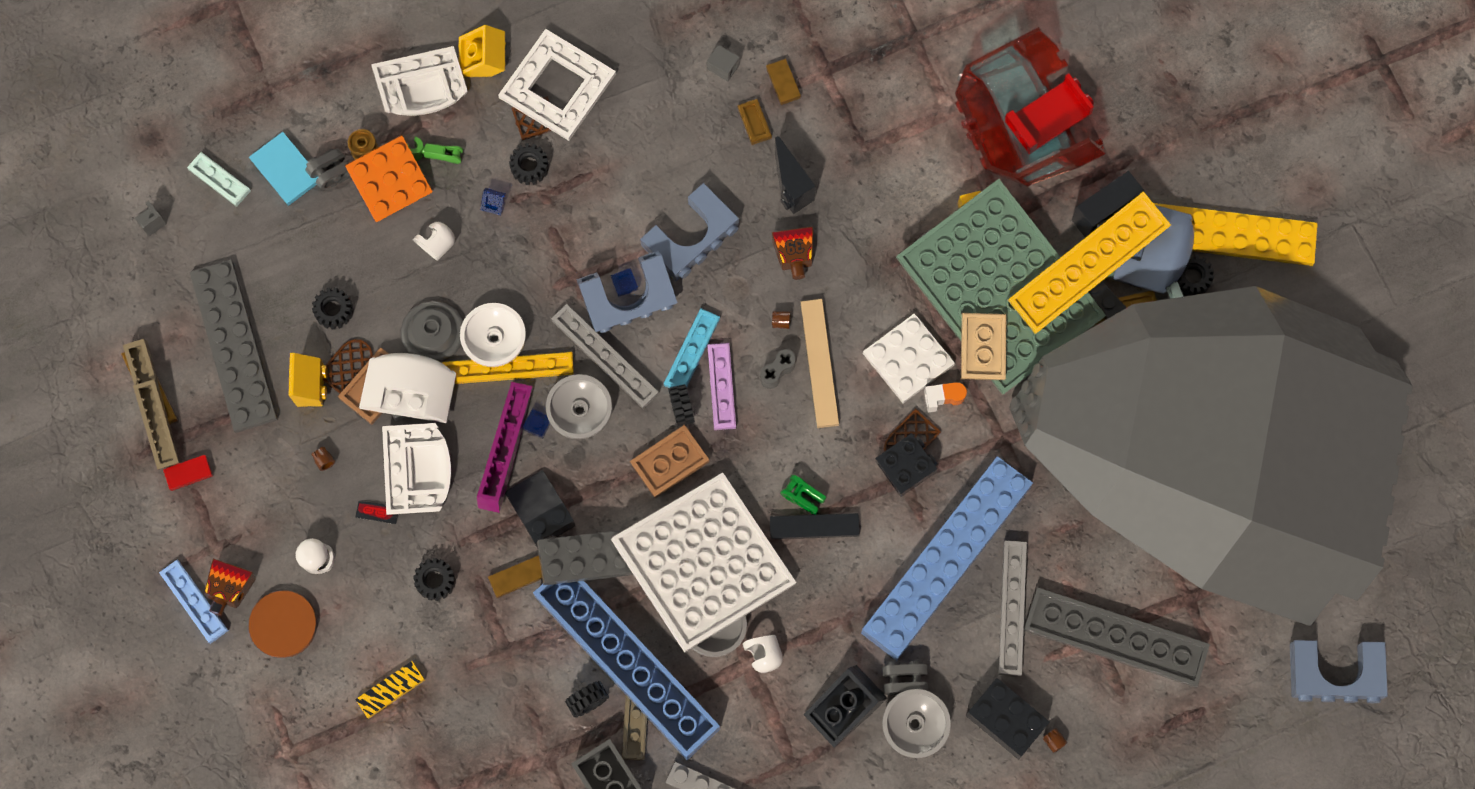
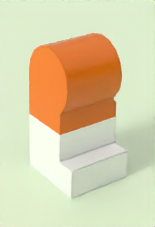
M961 383L926 386L924 394L928 413L936 412L938 405L949 403L952 405L962 404L967 395L966 387Z

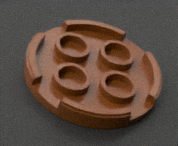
M276 591L266 595L254 606L249 618V633L252 641L257 648L271 657L286 658L300 654L310 645L316 634V614L313 607L304 597L291 591Z

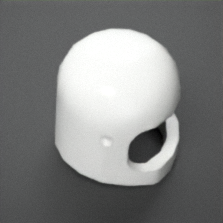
M434 222L429 225L432 235L427 240L419 234L413 240L431 257L439 260L454 245L455 236L447 225L441 222Z
M317 539L304 540L299 544L295 553L298 564L312 574L328 572L334 565L335 554L333 549ZM328 549L330 554L329 563L324 569L318 570L326 562Z
M776 635L753 638L743 643L744 650L750 651L754 657L755 662L752 663V666L756 671L760 673L771 672L782 664L783 655Z

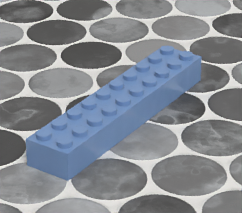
M997 456L867 622L861 634L897 661L1027 494L1033 482Z
M584 581L553 585L542 584L533 592L535 598L686 760L693 756L720 730L719 724Z

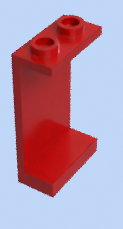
M1069 73L1065 76L1064 82L1015 113L1012 110L1005 116L1004 122L1029 155L1093 112L1094 102L1088 94H1084L1081 90L1080 82L1075 77L1072 78Z

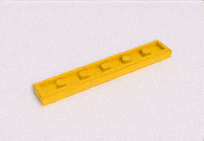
M572 352L517 356L511 362L497 367L483 366L473 360L442 362L451 371L453 370L456 373L455 384L574 375Z

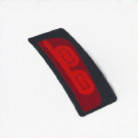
M359 501L355 517L396 524L398 514L387 515L386 505Z

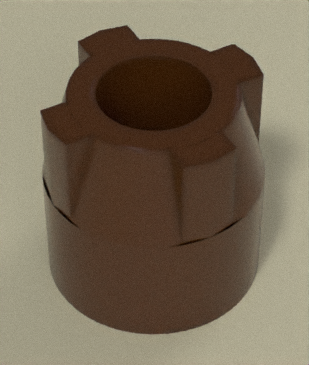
M773 311L772 328L790 329L791 312Z
M321 447L311 454L320 471L329 469L335 463L332 455L325 447Z
M1057 728L1053 729L1043 738L1053 753L1068 743Z

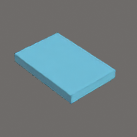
M284 132L280 133L249 157L288 206L316 186L318 177L311 178L307 174L305 169L308 161Z

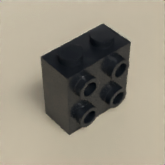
M912 433L875 458V462L900 497L937 473V461L931 454L927 455L923 450L925 447L919 436L915 438Z

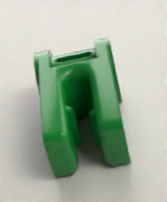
M791 475V481L785 489L781 490L780 494L788 501L797 504L812 515H816L818 507L803 498L801 494H806L820 504L824 503L827 497L808 485L800 477Z

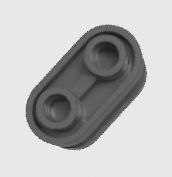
M330 149L324 155L310 159L306 164L305 171L311 178L318 177L316 185L321 191H325L351 177L345 167L349 161L342 163L345 156L339 149Z
M913 660L905 665H900L899 661L887 662V666L882 667L883 677L890 678V683L883 685L884 695L895 696L911 689L929 691V684L921 681V676L928 675L927 665L923 664V661ZM899 677H912V682L899 683Z

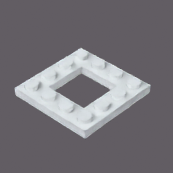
M545 29L498 96L501 100L569 141L613 80L616 71ZM552 59L585 79L563 110L530 91Z

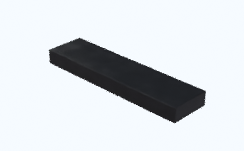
M858 513L770 516L771 540L859 537Z

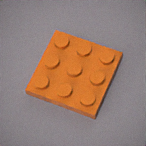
M402 135L345 165L375 222L432 193L427 180Z

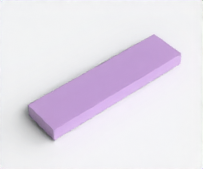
M729 343L708 344L714 430L736 429Z

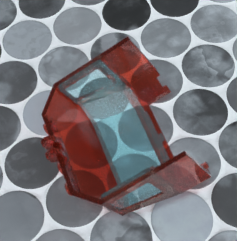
M1040 27L967 64L955 92L958 100L955 104L959 112L964 113L966 118L961 121L962 127L969 131L966 136L970 141L972 140L977 151L980 150L982 154L980 161L985 170L988 169L996 175L1027 187L1079 168L1106 154L1104 147H1100L1103 144L1101 138L1096 141L1087 138L1076 144L1070 129H1068L1029 155L1004 122L1007 113L1012 110L1015 113L1052 90L1046 77L1069 66L1065 59L1060 60L1057 54L1060 50L1055 41Z

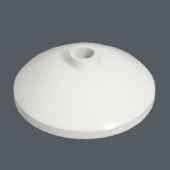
M487 303L473 309L464 319L460 330V341L467 356L474 362L487 367L502 366L514 360L521 352L526 339L525 326L519 314L509 306L500 303ZM493 336L498 337V340L496 342L491 341V338Z

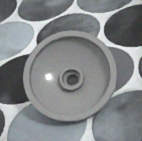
M577 374L561 379L550 390L546 400V413L550 424L558 433L571 439H586L596 435L606 426L612 412V401L608 390L599 380L588 375ZM578 408H583L584 412L578 414L576 413V410Z
M746 616L738 619L692 649L708 657H721L733 652L745 637L747 629Z
M911 689L896 695L885 708L882 719L883 733L889 745L901 755L911 758H923L937 752L948 739L951 727L950 715L943 701L935 694L921 689ZM913 719H916L919 723L917 728L911 726Z

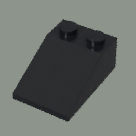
M777 136L775 138V159L782 198L780 200L786 210L790 209L795 214L815 201L816 186L781 138Z
M543 470L506 491V497L537 549L538 540L556 538L575 527L573 518Z
M855 665L848 668L803 715L835 748L864 722L887 697Z

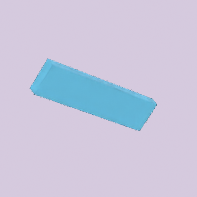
M700 308L664 382L665 387L671 388L685 384L687 388L720 321V316Z

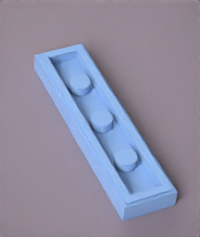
M178 559L159 572L208 643H213L229 631L219 616L209 611L210 603Z

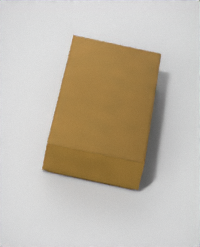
M786 59L766 65V70L781 105L801 98Z
M758 99L737 105L751 145L772 139Z

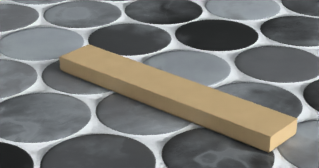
M822 299L801 301L817 428L839 426Z

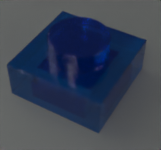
M485 188L482 194L480 210L501 216L506 193Z
M631 268L610 275L618 297L638 290Z
M532 409L523 426V430L543 439L550 426L547 415Z

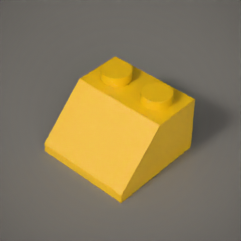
M483 25L459 37V65L463 77H492L505 71V31Z
M290 353L289 397L297 407L323 406V399H327V388L324 386L323 378H327V365H324L322 360L317 357Z

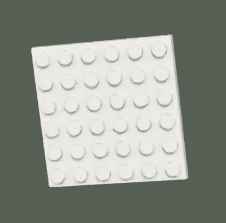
M724 473L707 481L611 539L684 653L796 584V581Z

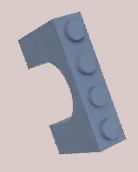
M704 183L688 196V204L703 218L708 226L707 234L702 241L692 246L678 245L670 240L657 225L640 239L641 246L649 254L655 251L660 252L667 273L675 281L687 277L691 272V268L696 263L698 265L701 264L712 249L714 251L722 245L724 238L727 236L731 237L739 229V218Z
M659 251L638 257L646 286L642 297L634 304L619 306L610 302L606 297L597 272L576 279L595 332H607L612 329V326L629 324L632 322V319L637 317H649L653 314L652 312L660 309L661 311L669 310L677 303L662 255Z
M1294 640L1290 643L1292 698H1298L1300 702H1310L1312 698H1321V702H1335V699H1344L1346 703L1358 702V699H1366L1367 703H1380L1382 699L1388 696L1385 642H1361L1357 645L1358 674L1355 681L1348 686H1336L1326 681L1319 671L1317 641Z

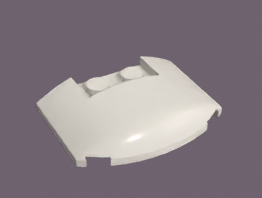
M454 46L371 65L384 110L388 113L415 116L437 112L453 105L468 92Z
M391 353L371 358L368 364L359 409L447 423L456 373L437 360L417 354Z
M436 423L382 426L387 515L441 511L450 488L451 460L445 438L437 429L439 427Z

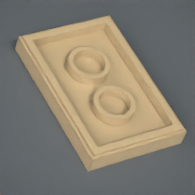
M962 313L961 379H1006V314Z

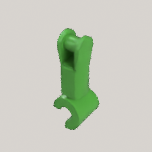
M415 137L416 148L412 149L409 147L416 161L420 160L424 155V158L443 160L455 164L461 163L460 154L463 153V148L459 146H444L426 143L423 146L422 140Z

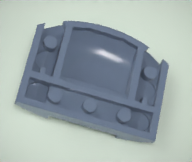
M1155 205L1171 226L1117 268L1113 279L1164 294L1167 292L1166 288L1174 281L1176 283L1188 265L1194 244V230L1190 214Z

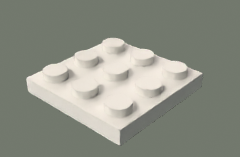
M915 314L863 351V355L902 403L912 398L955 365L954 361Z

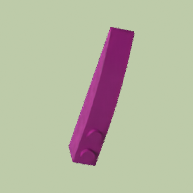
M511 382L477 494L479 509L500 513L519 447L533 386Z

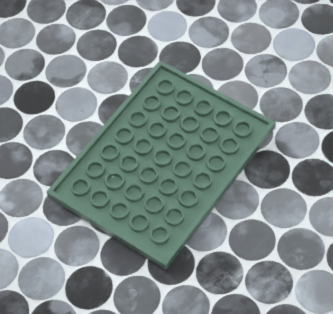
M1000 179L996 180L896 256L900 264L960 341L962 313L1006 314V379L991 380L1002 395L1031 374L1034 366L1039 363L1044 355L1083 334L1106 316L1087 292L1035 334L1009 303V298L1061 257Z

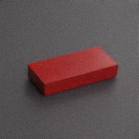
M206 455L163 469L170 491L213 476Z

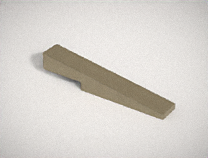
M141 339L125 344L123 348L134 382L133 388L157 469L160 470L179 464L148 341Z

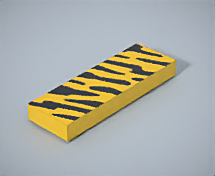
M411 661L355 700L369 719L421 684L425 679Z

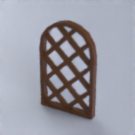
M353 339L347 341L326 364L327 368L329 366L327 376H330V383L324 378L323 381L340 394L341 391L335 386L341 385V390H344V385L349 384L351 381H344L343 374L351 373V380H353L354 373L360 372L364 367V361H369L373 357L371 347L362 340ZM351 343H359L360 349H352ZM362 344L366 345L368 348H362ZM347 345H349V350H343ZM363 351H370V358H363ZM352 352H360L361 359L353 360ZM349 353L350 360L342 361V354ZM339 355V361L333 362L334 359ZM361 362V369L354 370L353 363ZM350 363L351 370L343 371L342 364ZM332 365H340V372L332 373ZM340 375L341 382L333 383L332 376Z
M915 408L890 433L885 441L884 452L887 450L886 446L898 443L896 442V435H904L905 438L911 433L915 434V438L918 434H926V442H923L925 445L923 450H925L941 431ZM914 414V421H907ZM917 414H918L924 421H917ZM904 424V432H897ZM906 424H915V431L907 432ZM917 424H925L926 431H918ZM928 424H929L935 431H928ZM929 434H936V435L929 441ZM893 436L894 442L887 443L889 439Z

